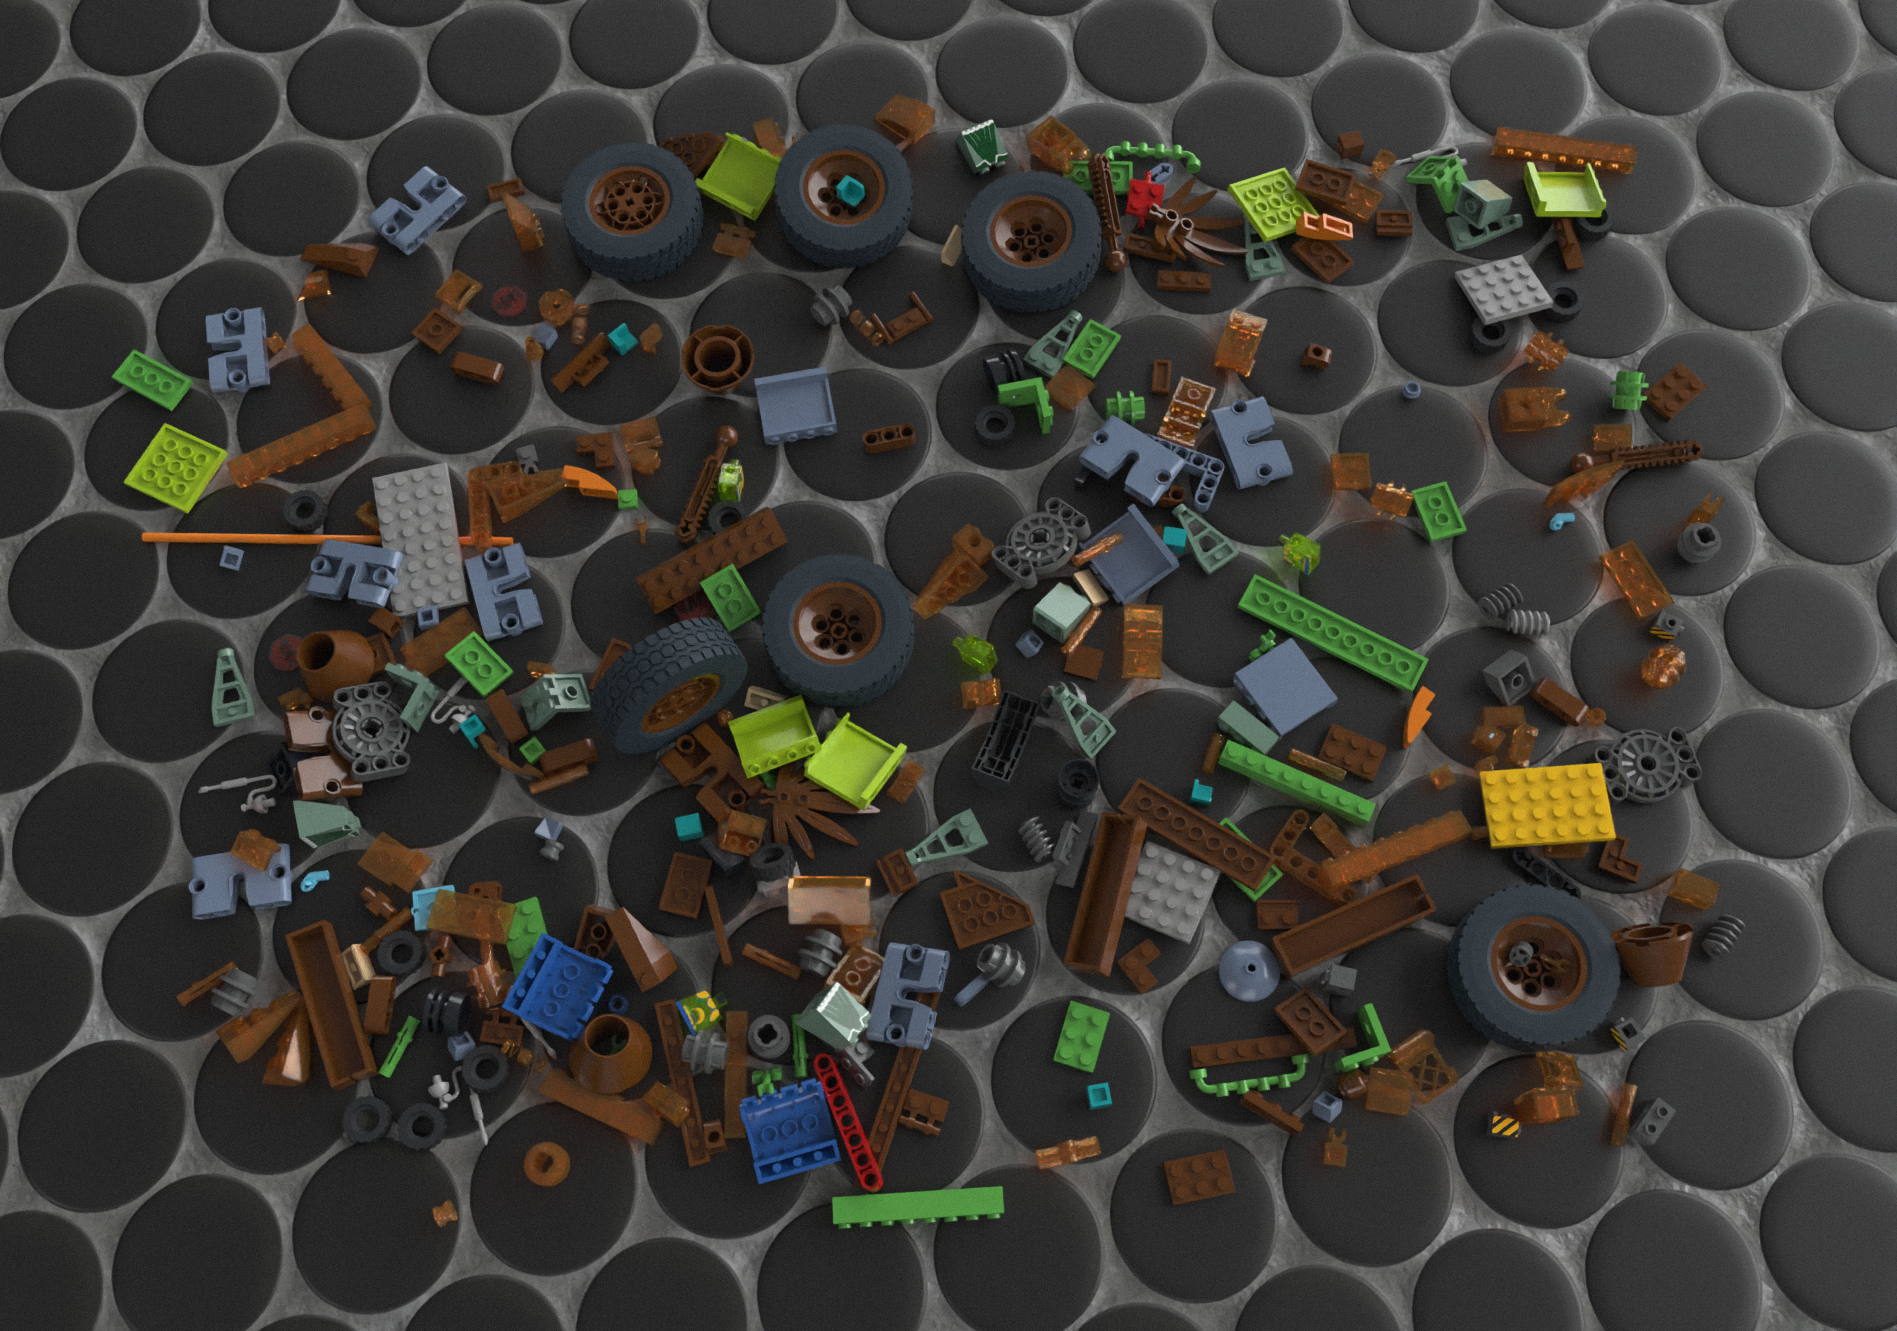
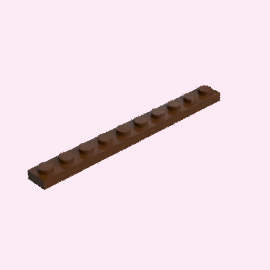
M918 992L916 1002L931 1008L935 1012L941 993ZM908 1046L899 1048L868 1140L880 1173L922 1049ZM863 1156L860 1166H865L868 1163V1156ZM856 1175L853 1187L874 1194V1192L862 1186L858 1175ZM873 1175L868 1178V1186H873L876 1183V1176Z

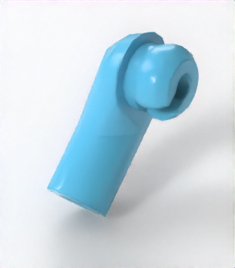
M1574 513L1555 514L1549 523L1550 528L1555 531L1560 530L1564 522H1574L1575 515Z
M329 871L308 873L301 882V890L309 892L319 881L329 880Z

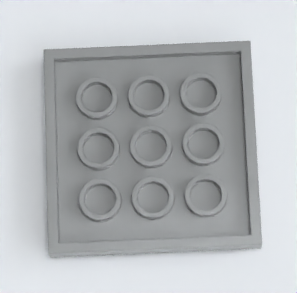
M1522 254L1455 272L1454 278L1484 325L1551 308L1553 305L1552 299Z
M1147 841L1138 860L1124 917L1190 944L1221 871Z

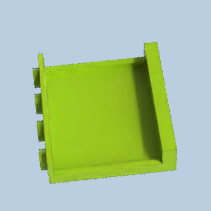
M726 132L725 135L728 140L703 180L696 179L698 191L756 221L774 192L775 177L782 158L778 155H771L764 148H757L750 141H743L737 134L732 135Z
M1534 162L1526 163L1523 180L1537 217H1601L1602 210L1606 208V199L1603 198L1602 189L1599 188L1598 180L1595 178V172L1592 170L1590 163H1587L1585 172H1537Z
M801 695L728 722L747 778L822 750Z
M847 712L844 718L838 719L835 729L827 733L825 742L823 744L820 743L822 750L814 753L813 757L807 758L804 764V776L865 811L904 759L907 746L900 743L897 748L851 723L849 721L850 714Z

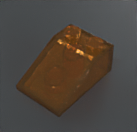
M895 94L874 116V119L914 145L934 125L935 109L923 101Z
M506 192L502 193L511 223L523 251L544 246L542 238L545 237L542 228L537 226V224H540L537 213L533 214L531 207Z
M1233 309L1214 360L1249 371L1262 339L1267 320Z
M855 941L826 980L823 989L837 981L863 1006L880 979L885 958Z

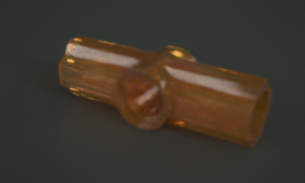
M1092 1136L1077 1141L1061 1142L1056 1144V1146L1037 1150L1035 1154L1039 1169H1045L1060 1164L1064 1166L1076 1163L1080 1159L1100 1155L1101 1151L1097 1136Z

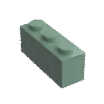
M1234 700L1222 712L1216 722L1218 727L1223 732L1230 733L1238 744L1244 745L1262 755H1266L1279 739L1278 735Z

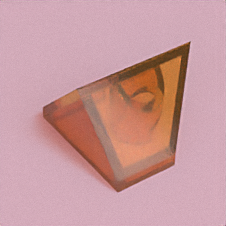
M327 269L307 275L308 278L304 280L305 285L297 301L331 294Z

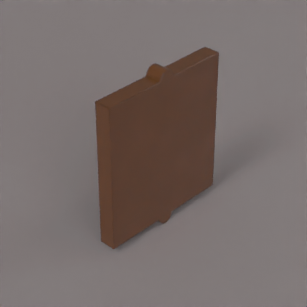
M1072 643L1069 655L1066 656L1067 662L1064 673L1096 681L1099 669L1102 668L1101 662L1104 651Z

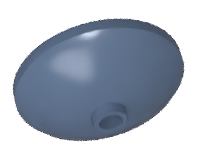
M1241 941L1230 946L1222 955L1219 963V978L1225 990L1234 998L1245 1002H1256L1265 999L1275 990L1280 979V967L1276 956L1268 947L1255 941ZM1249 965L1255 968L1254 972L1248 970Z

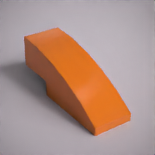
M1303 212L1296 219L1297 235L1322 240H1351L1353 238L1352 223L1324 213L1317 217Z
M564 466L562 480L565 486L579 488L581 494L586 496L618 499L616 488L605 479L578 467Z
M1424 686L1421 687L1407 713L1403 733V747L1405 749L1410 746L1432 714L1426 708L1436 694Z

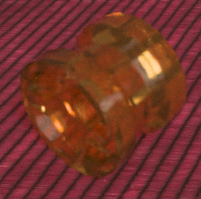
M274 332L270 338H264L274 354L278 353L280 348L287 347L277 332Z
M450 1200L445 1201L440 1207L435 1206L432 1208L434 1218L440 1227L445 1226L450 1220L455 1221L458 1219L456 1210Z

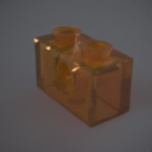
M968 523L952 537V545L978 569L992 558V551L995 545L989 538L985 539L977 527H972ZM978 543L979 546L972 547L971 544Z

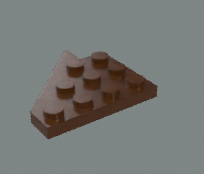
M954 870L953 874L958 887L940 893L959 951L1035 925L1029 904L957 870Z

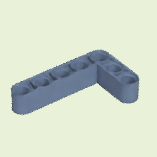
M1145 434L1184 458L1185 465L1181 471L1202 478L1195 494L1193 508L1198 513H1205L1210 507L1221 480L1224 463L1211 456L1156 436ZM1194 463H1200L1201 466H1196ZM1211 469H1216L1219 472H1213ZM1206 484H1209V485H1211L1212 487H1211V488H1208V487H1206L1205 485H1206ZM1198 500H1204L1206 503H1200Z

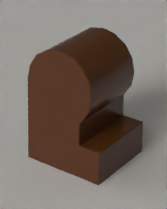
M1310 342L1304 350L1301 364L1306 366L1312 364L1321 369L1328 368L1332 351Z
M477 882L469 887V896L476 902L484 903L488 900L492 905H501L502 885L499 882Z
M721 1119L704 1122L706 1149L709 1154L713 1155L728 1151Z

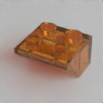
M723 807L718 823L719 848L751 856L760 847L767 819Z

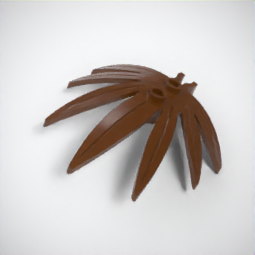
M1194 176L1172 196L1164 209L1159 208L1158 205L1153 203L1146 217L1157 223L1154 230V240L1162 249L1167 244L1175 255L1186 261L1187 257L1179 248L1180 246L1193 257L1210 265L1223 268L1225 264L1213 259L1197 247L1211 252L1232 255L1246 254L1249 250L1197 230H1225L1242 225L1245 219L1218 217L1183 218V216L1201 209L1217 193V190L1210 191L1179 207L1190 193L1197 177Z
M798 760L782 765L778 774L775 791L761 789V795H767L769 798L760 800V806H768L769 804L774 806L773 828L776 842L788 844V833L785 824L787 822L796 842L812 860H815L811 843L805 830L795 818L796 815L819 831L839 841L858 847V842L846 830L832 820L810 811V809L842 814L880 813L878 808L870 804L864 811L834 793L810 792L811 790L826 788L812 780L799 784L806 777L804 776V764L793 774Z

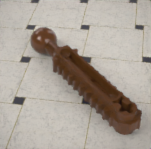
M1095 153L1088 160L1087 167L1094 203L1101 223V239L1106 240L1108 243L1109 253L1105 257V265L1110 271L1119 272L1125 268L1127 257L1118 247L1117 237L1122 235L1110 163L1105 154Z
M729 425L718 428L715 434L717 447L713 456L709 455L708 459H703L704 467L700 468L702 473H698L699 479L695 480L696 486L692 487L694 492H690L691 499H687L688 505L684 506L686 512L681 513L683 518H679L680 525H676V531H674L679 543L688 545L695 542L696 537L699 535L697 530H701L700 523H704L702 517L707 516L705 510H709L708 504H712L711 498L715 497L713 491H717L716 485H720L719 478H723L722 473H726L722 462L727 449L733 447L738 440L737 431Z
M1695 439L1684 440V443L1681 440L1677 441V443L1675 441L1665 442L1662 445L1657 443L1655 446L1654 444H1649L1648 446L1641 445L1640 447L1633 446V449L1632 447H1626V450L1624 447L1619 449L1612 448L1609 454L1591 457L1585 452H1579L1571 458L1569 466L1573 473L1584 476L1591 472L1593 468L1611 467L1612 471H1619L1620 469L1626 470L1627 468L1634 469V466L1635 468H1641V466L1644 468L1649 465L1653 467L1656 464L1661 466L1663 463L1664 465H1669L1670 463H1685V461L1692 462L1699 460L1698 458L1703 454V445ZM1685 449H1692V452L1686 453Z

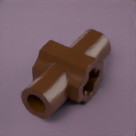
M369 886L361 891L360 897L367 902L365 906L376 916L382 915L388 921L396 916L397 910L390 905L392 901L381 891L375 892Z
M439 935L436 948L430 951L429 957L433 960L431 976L444 978L446 966L452 963L453 955L449 952L452 937ZM445 954L443 958L438 959L439 955Z

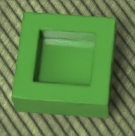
M637 489L618 490L619 510L638 509Z
M535 737L519 748L532 765L539 760L541 754L547 752Z

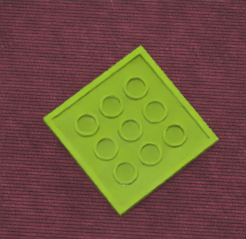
M1285 167L1230 184L1227 189L1264 242L1296 232V219L1303 212L1319 217V214L1304 193L1294 191L1296 182Z
M164 423L124 483L135 490L188 514L228 453L217 446Z

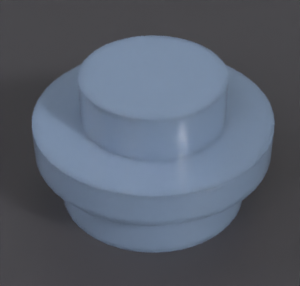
M1415 381L1405 383L1402 388L1403 395L1408 399L1417 398L1421 392L1419 384Z

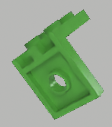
M1428 156L1406 176L1408 183L1432 184L1445 213H1451L1454 210L1460 185L1462 182L1468 181L1458 157Z
M1041 377L998 385V404L1000 406L1008 408L1035 403L1042 434L1050 433V426L1053 425L1052 417L1054 415L1052 406L1048 405L1049 393L1048 390H1044Z
M1372 1003L1364 1005L1356 1012L1370 1049L1338 1060L1333 1064L1336 1072L1343 1071L1344 1073L1358 1068L1360 1064H1362V1067L1372 1065L1374 1062L1379 1061L1378 1058L1391 1051Z

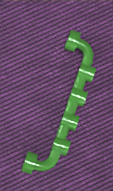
M1123 141L1120 146L1109 147L1102 153L1108 157L1109 161H1114L1113 153H1120L1122 156L1137 154L1139 157L1152 155L1158 159L1164 156L1172 157L1174 160L1188 158L1187 171L1190 173L1200 171V160L1193 153L1182 151L1180 145H1174L1172 150L1165 149L1163 144H1156L1154 149L1148 148V145L1144 142L1139 143L1137 147H1131L1130 142Z
M1308 1054L1291 1056L1293 1065L1297 1064V1071L1292 1074L1207 1085L1204 1082L1203 1078L1207 1077L1206 1069L1191 1070L1189 1073L1190 1079H1195L1196 1085L1201 1091L1211 1094L1216 1093L1217 1097L1229 1096L1228 1091L1237 1090V1094H1243L1249 1088L1257 1087L1258 1091L1270 1090L1269 1085L1275 1084L1278 1085V1088L1291 1087L1290 1082L1298 1081L1303 1077L1305 1063H1309Z

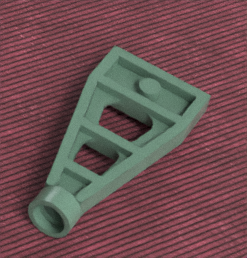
M1244 214L1242 217L1245 219V249L1249 250L1245 254V267L1249 281L1284 275L1285 269L1281 256L1271 240L1251 243L1250 235L1257 234L1258 232ZM1264 248L1269 254V258L1255 260L1253 251Z
M1521 214L1497 218L1492 222L1499 223V230L1490 232L1488 225L1482 228L1483 234L1472 237L1468 225L1471 223L1460 215L1447 218L1446 225L1455 251L1474 248L1516 228H1521L1523 224Z
M1071 310L1064 320L1031 347L1024 357L1023 363L1054 380L1064 365L1062 359L1071 346L1077 326L1082 320V315L1075 310ZM1060 330L1069 334L1065 342L1055 338ZM1050 343L1060 347L1056 358L1043 352V349Z
M1184 503L1178 505L1172 511L1181 528L1187 530L1186 539L1197 562L1208 576L1238 556L1239 552L1228 538L1192 512ZM1193 522H1196L1203 529L1196 536H1193L1188 528ZM1205 536L1211 537L1217 543V546L1208 552L1202 551L1199 540Z
M233 649L219 650L217 652L218 659L212 699V714L216 727L255 718L253 700L236 664ZM233 671L235 681L223 684V673ZM236 688L240 695L239 701L224 704V692Z
M1061 685L1053 691L1052 696L1059 703L1077 746L1087 758L1092 759L1117 731L1104 716L1069 692L1064 685ZM1077 704L1082 709V712L1074 720L1070 710ZM1089 717L1095 722V725L1084 736L1080 724Z
M968 809L953 816L918 846L905 852V855L911 867L921 863L969 854L988 845V842L971 809ZM957 829L964 842L962 845L950 847L944 840L945 835L951 830ZM935 840H939L944 850L930 854L927 846Z

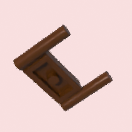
M915 292L910 293L909 297L916 305V308L886 324V327L875 313L870 316V319L889 345L934 320Z

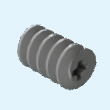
M1514 609L1508 612L1506 621L1507 631L1512 628L1513 633L1516 634L1518 628H1520L1521 634H1524L1525 630L1528 629L1529 635L1532 634L1533 630H1535L1536 635H1539L1541 630H1543L1544 636L1548 635L1550 617L1546 612H1541L1540 614L1538 611L1532 613L1527 610L1525 612L1523 610L1516 612Z

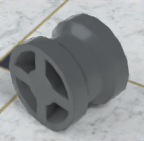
M546 838L545 847L539 853L548 859L558 861V854L564 849V846L552 839Z
M1516 942L1510 951V961L1519 967L1528 965L1533 955V948L1527 942Z

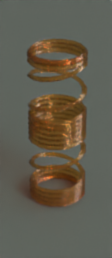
M577 304L575 306L576 312L572 328L574 332L571 335V341L579 345L585 343V338L580 335H586L584 331L587 330L588 319L576 317V313L588 315L590 308L585 304ZM574 338H580V339H582L583 341H578V342H576V341H574L573 339H574Z
M860 310L854 311L850 315L849 320L857 325V329L864 336H867L868 340H872L874 346L879 345L884 340V335L878 332L879 335L869 339L868 336L873 333L876 327L868 320L858 328V324L861 323L862 312Z
M508 1038L500 1053L505 1055L513 1043L509 1058H511L521 1047L516 1062L526 1067L537 1056L533 1071L541 1064L537 1071L538 1074H541L548 1060L544 1058L536 1066L538 1054L530 1060L533 1051L531 1052L526 1048L522 1051V1045L512 1053L515 1042Z

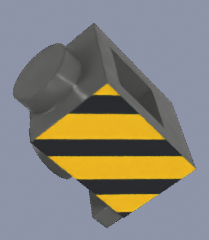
M1662 609L1655 617L1649 632L1671 642L1676 636L1680 637L1684 630V627L1681 626L1683 620L1666 613V610Z
M1622 1017L1613 1022L1615 1027L1609 1029L1620 1045L1622 1052L1646 1040L1633 1017L1627 1020Z
M1495 1111L1488 1114L1487 1135L1514 1139L1520 1135L1521 1122L1512 1119V1115L1499 1114L1498 1116V1112Z

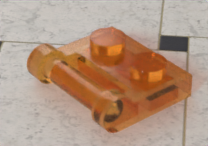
M456 269L436 292L435 297L461 314L464 311L465 305L477 291L480 292L483 286ZM468 285L472 286L458 303L455 302Z
M655 416L620 425L627 455L633 454V451L653 446H663ZM655 437L654 439H650V440H647V441H643V442H639V443H635V444H630V443H632V442H636V441H640V440H643V439Z
M1549 1051L1536 1053L1537 1062L1540 1063L1543 1072V1083L1546 1089L1562 1088L1581 1092L1584 1085L1573 1055ZM1548 1062L1553 1063L1557 1077L1552 1076Z

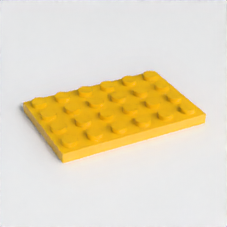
M1601 763L1479 772L1491 849L1612 841L1616 838Z

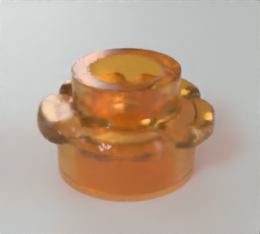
M1600 708L1590 709L1586 715L1587 722L1596 727L1603 725V722L1606 720V714Z
M725 709L717 712V718L721 727H729L728 722L733 720L731 712H726Z

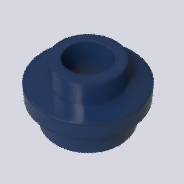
M622 995L612 996L607 1004L608 1010L614 1015L624 1014L628 1009L627 999ZM617 1002L622 1003V1006L619 1009L615 1008V1004Z

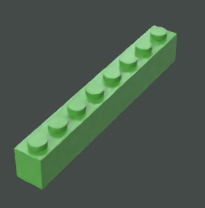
M1230 740L1227 741L1218 764L1361 827L1367 825L1376 805L1373 802Z
M1002 1186L832 1197L833 1224L838 1225L839 1229L851 1228V1224H860V1227H873L872 1223L881 1222V1226H892L894 1221H902V1225L915 1224V1220L923 1219L924 1223H936V1218H945V1222L958 1221L957 1217H966V1220L969 1221L979 1220V1216L987 1215V1219H999L1000 1214H1004Z

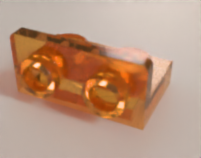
M249 829V831L239 832L230 853L261 872L266 871L273 854L281 852L282 848L276 845L274 840L261 836L259 831Z

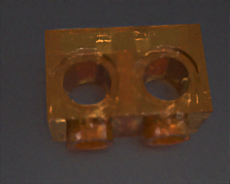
M1000 679L962 682L963 708L998 705L1001 698Z

